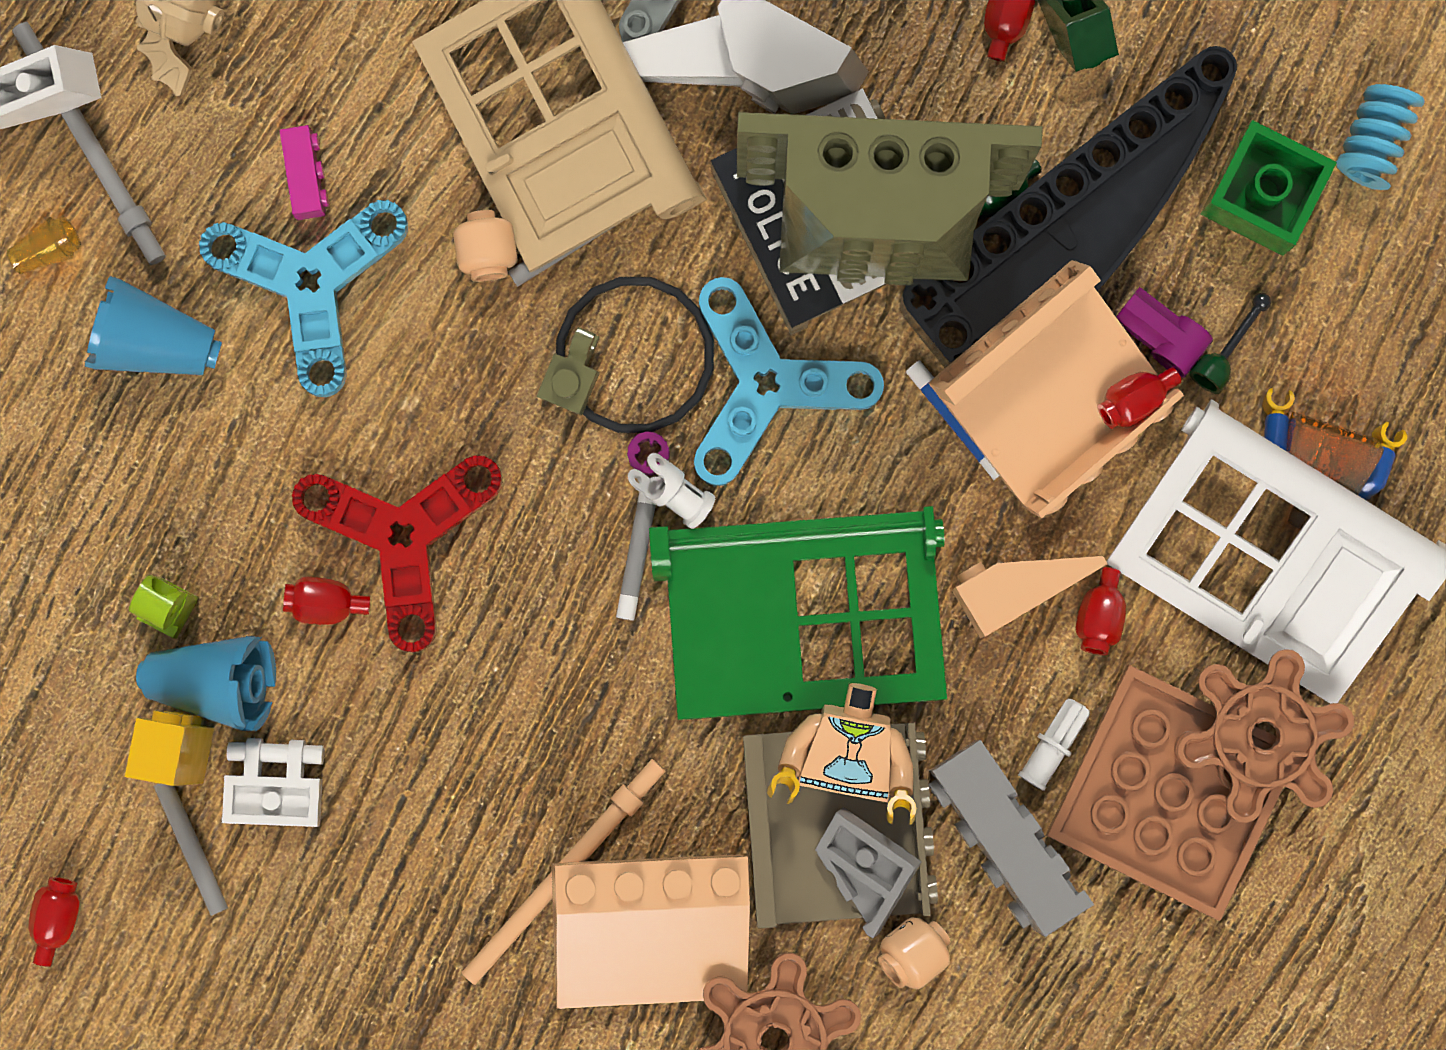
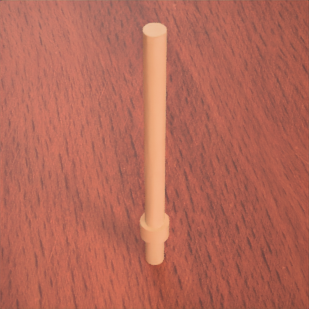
M651 759L628 786L622 784L611 797L613 803L559 863L586 862L627 814L632 817L644 804L642 798L666 770L655 760ZM552 871L461 972L472 984L476 985L552 900Z

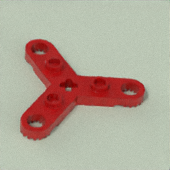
M474 455L464 459L400 507H396L321 474H310L301 478L294 486L291 497L295 510L303 518L379 551L390 640L397 648L414 653L428 648L434 641L437 633L428 546L494 499L501 490L503 477L500 468L493 460L482 455ZM482 466L491 473V485L483 492H472L466 486V475L470 469ZM323 485L328 490L330 496L329 503L322 510H309L304 503L306 491L311 486ZM399 523L403 527L413 526L414 531L409 535L412 540L410 546L406 547L401 543L392 545L390 540L395 536V532L392 529L395 524ZM417 615L424 621L426 626L425 632L419 641L407 642L401 637L399 627L405 617Z

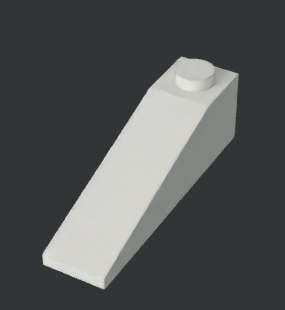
M53 45L0 67V129L61 114L101 98L93 54L90 52Z

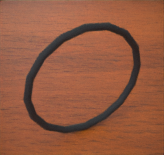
M618 277L591 288L568 310L556 338V354L565 357V340L576 315L597 295L620 286H651L676 297L695 317L705 342L704 371L694 394L674 414L649 424H620L594 413L587 405L583 413L589 421L617 433L654 432L679 422L702 399L714 371V339L700 308L681 289L653 277Z

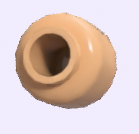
M480 210L468 213L467 222L455 228L453 237L457 265L461 272L471 275V280L477 282L498 280L508 276L507 270L517 263L516 245L511 222L502 218H495V211Z
M911 917L882 940L880 945L882 955L878 958V961L887 977L899 988L907 986L912 989H921L950 964L947 946L951 941L946 931L937 922L932 921L928 924L920 918Z

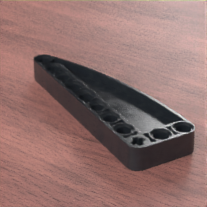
M1210 46L1202 50L975 229L969 269L971 278L968 281L958 283L953 280L913 279V284L906 285L900 300V311L904 319L944 368L949 366L1071 260L1091 266L1101 280L1094 287L1097 292L1143 237L1169 200L1210 130L1237 71L1236 59L1229 50L1220 46ZM1204 64L1215 65L1221 72L1222 80H1208L1203 75L1201 66ZM1168 92L1179 93L1186 101V108L1183 110L1171 108L1165 100V94ZM1134 120L1144 122L1150 129V137L1143 139L1135 137L1129 129V122ZM1096 149L1108 150L1112 153L1115 164L1111 167L1099 166L1093 159L1092 151ZM1060 177L1072 178L1078 185L1079 193L1074 196L1063 195L1056 186V179ZM1026 205L1035 206L1040 210L1043 221L1037 225L1027 224L1022 220L1019 209ZM988 234L1000 235L1006 242L1007 250L1000 254L989 252L983 244V237ZM916 292L920 297L929 294L932 297L929 304L931 309L928 310L923 305L916 309L912 305L915 299L913 293ZM945 327L957 328L963 335V345L958 348L946 347L939 338V331Z

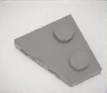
M844 807L836 812L815 849L826 869L831 871L836 877L837 887L845 900H853L866 922L862 928L872 939L882 930L922 862Z

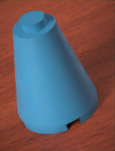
M112 276L108 278L105 289L112 290L114 293L108 291L106 301H100L87 353H90L85 361V367L94 370L203 375L205 367L215 369L222 342L214 340V329L119 278Z
M255 636L149 653L145 660L141 661L138 665L136 683L142 689L145 698L241 731H257L264 725L272 706V702H265L264 700L267 686L275 687L276 683L274 652L268 641H260L262 637Z

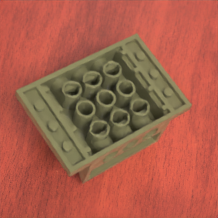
M738 112L737 177L746 178V183L761 186L772 185L775 179H784L780 272L837 275V281L843 283L865 282V276L884 277V283L889 285L913 284V279L968 281L974 229L988 196L1012 195V190H1019L1042 147L1043 126Z

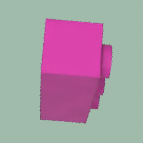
M309 125L280 129L293 216L297 221L326 216L325 207H329L327 190H322L320 179L325 178L322 161H317L316 151L320 150L318 134L313 133Z

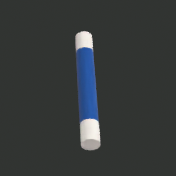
M920 360L905 371L991 478L993 480L998 478V473L929 385V382L934 378Z

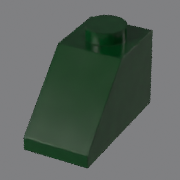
M1038 0L1059 52L1075 72L1097 67L1103 61L1119 55L1110 8L1103 0Z

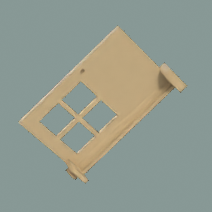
M482 0L412 41L502 219L511 222L515 245L529 272L543 267L651 205L658 217L670 219L707 200L700 184L691 175L601 0H556L575 36L530 63H527L506 21L542 0ZM498 27L519 69L472 95L451 53ZM581 47L602 89L554 116L533 73L574 49ZM524 79L545 122L499 148L477 105Z

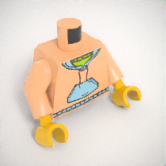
M850 683L844 707L824 705L821 714L809 715L787 738L778 765L779 773L774 776L768 786V796L771 798L776 785L781 783L788 786L791 792L787 804L793 802L800 786L887 802L886 816L890 824H893V810L897 807H905L910 812L909 823L911 825L915 821L917 809L916 803L911 798L913 795V764L902 733L891 728L890 717L872 713L877 689L868 685ZM889 793H890V795H891L893 798H891V800L888 802Z

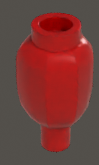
M988 0L984 26L985 31L992 40L987 58L1005 62L1009 44L1020 40L1028 28L1035 0Z
M1173 367L1159 375L1149 372H1138L1130 375L1107 390L1104 401L1098 404L1099 414L1104 423L1111 429L1118 425L1125 428L1134 426L1154 413L1163 404L1167 391L1182 383L1181 377Z
M1102 568L1099 585L1090 589L1084 595L1075 628L1078 637L1082 640L1080 649L1096 655H1108L1110 646L1117 644L1122 637L1126 618V602L1122 594L1117 590L1121 571L1117 569Z
M301 577L295 584H285L283 612H291L298 622L319 625L337 624L346 619L350 613L369 615L370 596L352 595L348 587L339 581L320 577Z
M49 877L47 886L37 890L30 910L28 926L30 936L37 944L33 958L34 964L51 967L56 948L63 946L70 939L77 922L81 901L76 893L77 882L61 877Z

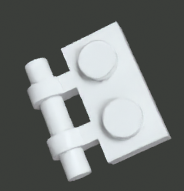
M248 738L246 743L228 742L227 760L244 761V776L224 775L222 823L319 827L323 779L304 778L305 764L323 765L324 746L306 745L305 740H290L289 744L264 743L262 738ZM263 762L287 763L286 777L261 776Z

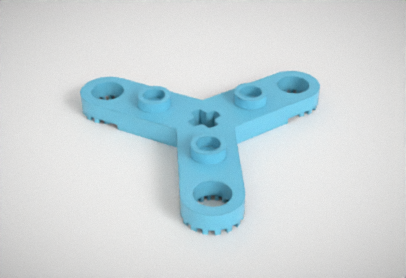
M377 200V202L370 203L368 207L355 217L347 220L306 253L225 222L215 223L213 226L206 228V231L201 235V240L199 241L200 254L212 268L287 298L299 382L310 394L317 397H329L342 389L347 377L336 293L405 239L408 232V220L403 210L395 202ZM380 213H391L396 217V230L393 231V234H389V236H377L371 229L373 219ZM222 235H230L235 238L237 244L236 251L233 252L234 255H231L229 259L225 258V260L217 259L212 253L213 242ZM306 270L312 275L317 272L321 273V276L317 279L320 288L315 292H312L309 288H305L302 291L298 288L303 283L300 275ZM321 360L331 362L335 368L333 380L329 384H325V386L313 384L309 375L311 367Z
M725 277L715 278L702 288L699 296L700 310L739 382L696 451L694 457L695 470L699 478L705 483L713 486H724L736 478L779 408L864 410L875 405L880 399L884 389V381L880 371L872 364L858 361L781 359L744 290L736 281ZM724 289L733 294L736 305L731 312L718 314L710 308L709 298L716 290ZM769 371L775 373V384L780 387L776 393L768 390L765 395L759 394L757 392L759 384L754 380L755 376L759 374L765 377ZM856 373H863L871 378L873 382L872 394L863 399L850 395L846 386L850 376ZM714 449L726 451L731 458L730 469L722 475H713L704 466L706 455Z

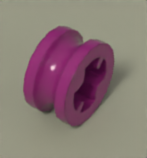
M654 432L640 433L631 440L628 446L627 456L633 469L641 471L646 476L656 475L648 466L647 461H644L643 465H641L635 457L641 454L639 445L648 441L650 442V447H653L654 443L658 444L662 449L658 454L669 461L670 452L667 442L662 436Z

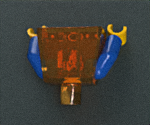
M1273 388L1267 391L1262 402L1263 409L1268 414L1265 418L1264 438L1366 501L1386 486L1396 457L1393 450L1403 445L1407 440L1405 430L1396 433L1394 441L1391 442L1385 433L1389 422H1385L1375 428L1371 437L1293 411L1289 419L1286 414L1295 400L1293 392L1288 390L1285 397V405L1278 406L1271 399ZM1293 506L1287 522L1298 529H1302L1310 515Z

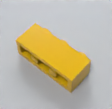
M153 710L151 719L136 718L124 777L170 786L203 784L214 728L201 725L203 717L176 711L162 712Z

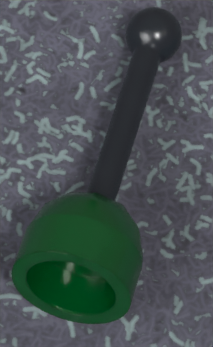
M1259 293L1254 296L1252 309L1220 354L1204 355L1193 366L1189 375L1200 387L1214 394H1220L1231 378V367L1227 359L1260 312L1270 308L1271 298L1269 295Z

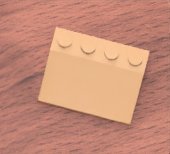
M736 854L551 863L557 1009L704 1001L703 989L712 978L719 976L733 980L737 987L747 992L750 919L748 856Z

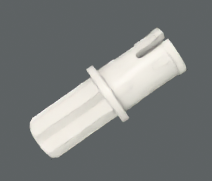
M1068 698L1065 700L1045 734H1038L1037 737L1040 739V742L1018 776L1044 791L1046 784L1065 755L1070 757L1072 754L1068 749L1090 716V711L1073 699Z

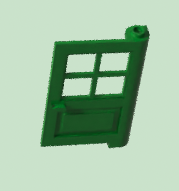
M933 506L923 507L922 511L679 530H668V526L649 528L653 581H668L678 721L822 710L824 705L844 707L850 683L876 688L874 706L947 700L935 569L936 547H944L945 538L943 520L934 519ZM905 553L910 608L859 611L854 557ZM845 558L849 612L798 616L793 562ZM911 618L916 673L865 677L860 622ZM850 622L855 678L803 682L799 626Z

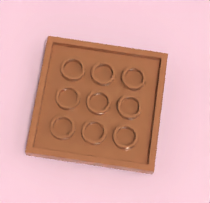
M1126 665L1045 836L1213 919L1221 921L1283 787H1276L1266 794L1262 811L1254 821L1243 823L1232 819L1226 808V800L1232 787L1231 776L1227 770L1215 764L1207 765L1200 769H1192L1185 766L1177 755V746L1185 735L1204 732L1212 727L1216 719L1215 707L1131 665ZM1254 726L1252 731L1254 746L1262 750L1269 749L1276 741V736Z

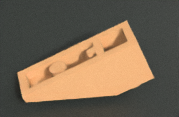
M1103 556L996 563L988 569H985L982 562H979L957 576L961 585L954 588L952 592L981 639L1107 565V562Z

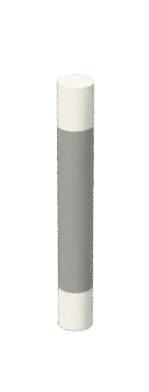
M639 492L616 614V618L631 621L635 620L650 539L649 528L652 527L656 504L641 492Z

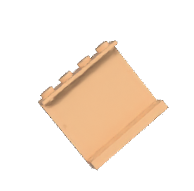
M1073 260L929 382V385L1021 505L1040 518L1061 509L1067 502V496L1081 484L1089 483L1101 474L1104 464L1116 454L1123 453L1133 447L1138 441V435L1152 423L1165 419L1172 412L1173 405L1184 396L1180 390L1172 388L1167 391L1163 404L1150 416L1134 426L1125 428L1118 425L1111 429L1104 423L1098 411V404L1104 401L1107 390L1112 385L1138 372L1158 374L1094 286L1101 281L1091 266Z

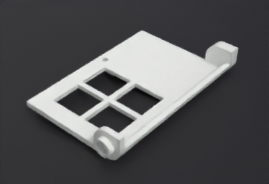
M1211 399L1204 410L1196 407L1181 429V431L1188 434L1183 448L1106 562L1112 568L1121 571L1128 578L1268 665L1272 655L1277 651L1288 649L1299 653L1305 664V671L1300 680V685L1330 704L1338 703L1416 594L1430 601L1446 579V544L1440 540L1436 544L1222 412L1219 410V404ZM1212 456H1215L1257 482L1227 527H1224L1183 501ZM1265 489L1270 490L1310 515L1280 560H1277L1236 534V531ZM1176 510L1220 536L1190 581L1146 554ZM1228 543H1231L1273 569L1243 613L1199 587Z

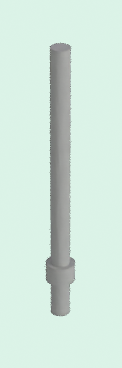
M28 22L20 23L12 29L26 56L44 49ZM79 107L61 113L120 214L118 221L128 237L133 236L149 265H155L164 260L166 255L149 228L152 224L151 220L142 206H136Z

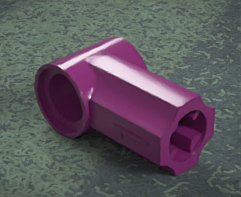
M1140 287L1116 316L1127 332L1152 350L1151 355L1165 369L1175 368L1181 378L1186 377L1213 342L1210 333L1200 324L1184 315H1179L1178 317Z

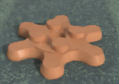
M1284 649L1272 655L1265 678L1255 685H1246L1239 682L1227 667L1219 664L1209 665L1199 675V689L1214 704L1216 719L1212 727L1207 731L1185 735L1179 741L1177 755L1185 766L1192 769H1200L1204 766L1215 764L1227 770L1231 776L1232 787L1226 800V808L1232 819L1238 822L1248 823L1258 818L1262 811L1266 794L1276 787L1291 789L1303 804L1312 808L1322 807L1332 798V783L1318 769L1315 754L1319 745L1324 741L1341 739L1347 736L1354 726V716L1347 706L1340 703L1314 707L1302 699L1299 684L1305 671V664L1299 653L1293 650ZM1261 722L1269 723L1276 731V741L1267 750L1254 746L1252 740L1254 726Z
M783 953L773 961L770 981L759 992H745L737 987L733 980L722 976L712 978L707 982L703 989V999L706 1006L722 1018L724 1033L717 1043L701 1047L698 1050H767L763 1047L761 1038L771 1026L773 1028H781L788 1034V1041L780 1050H827L829 1043L834 1038L850 1034L858 1028L861 1021V1013L858 1006L848 999H837L823 1006L815 1005L808 1001L803 992V984L807 975V967L804 960L795 953Z

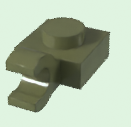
M578 327L572 338L568 357L565 358L554 353L536 397L583 415L600 372L588 367L600 337Z

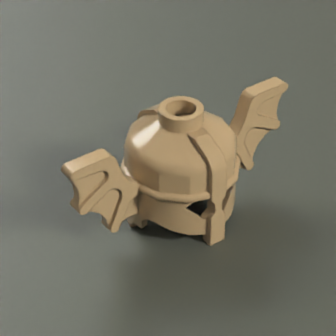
M136 0L137 26L148 30L147 37L137 45V50L144 53L151 61L153 68L152 80L165 83L176 96H181L186 90L192 73V67L174 49L173 41L187 46L205 32L212 36L215 35L222 24L224 10L216 7L215 0Z

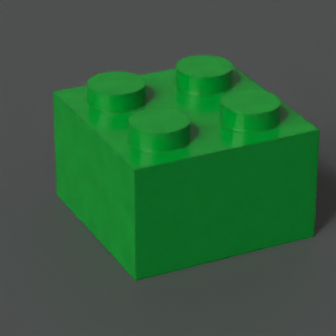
M1251 120L1240 133L1200 215L1284 256L1296 245L1337 162Z

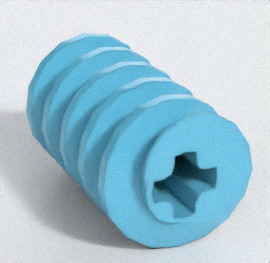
M1375 84L1368 86L1364 91L1365 103H1361L1356 111L1359 119L1354 120L1351 124L1350 133L1352 136L1347 137L1343 143V149L1346 153L1341 154L1337 158L1336 165L1342 174L1362 186L1376 190H1388L1391 187L1390 183L1380 176L1381 174L1394 175L1397 173L1398 168L1387 159L1388 157L1401 158L1405 153L1403 148L1396 145L1394 141H1408L1412 136L1401 124H1415L1418 121V116L1409 110L1408 107H1422L1425 101L1422 96L1409 89L1387 84Z

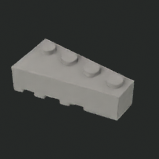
M981 740L973 741L929 770L934 778V781L929 783V788L943 808L950 804L961 819L954 824L957 831L969 848L976 844L979 846L987 861L981 864V867L996 889L1004 884L1013 898V901L1007 904V906L1023 929L1031 925L1034 931L1046 937L1094 905L1085 890L1082 892L1076 891L1069 880L1071 878L1069 867L1051 845L1047 846L1042 839L1045 837L1042 828L1025 805H1019L1016 800L1018 796L1016 790Z

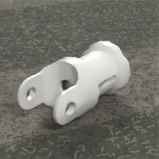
M651 453L647 457L649 467L659 475L658 477L649 478L637 469L629 471L628 480L636 490L656 505H666L681 516L683 524L691 529L697 527L706 518L714 505L715 496L712 493L699 490L684 479L685 474L682 470L657 453Z

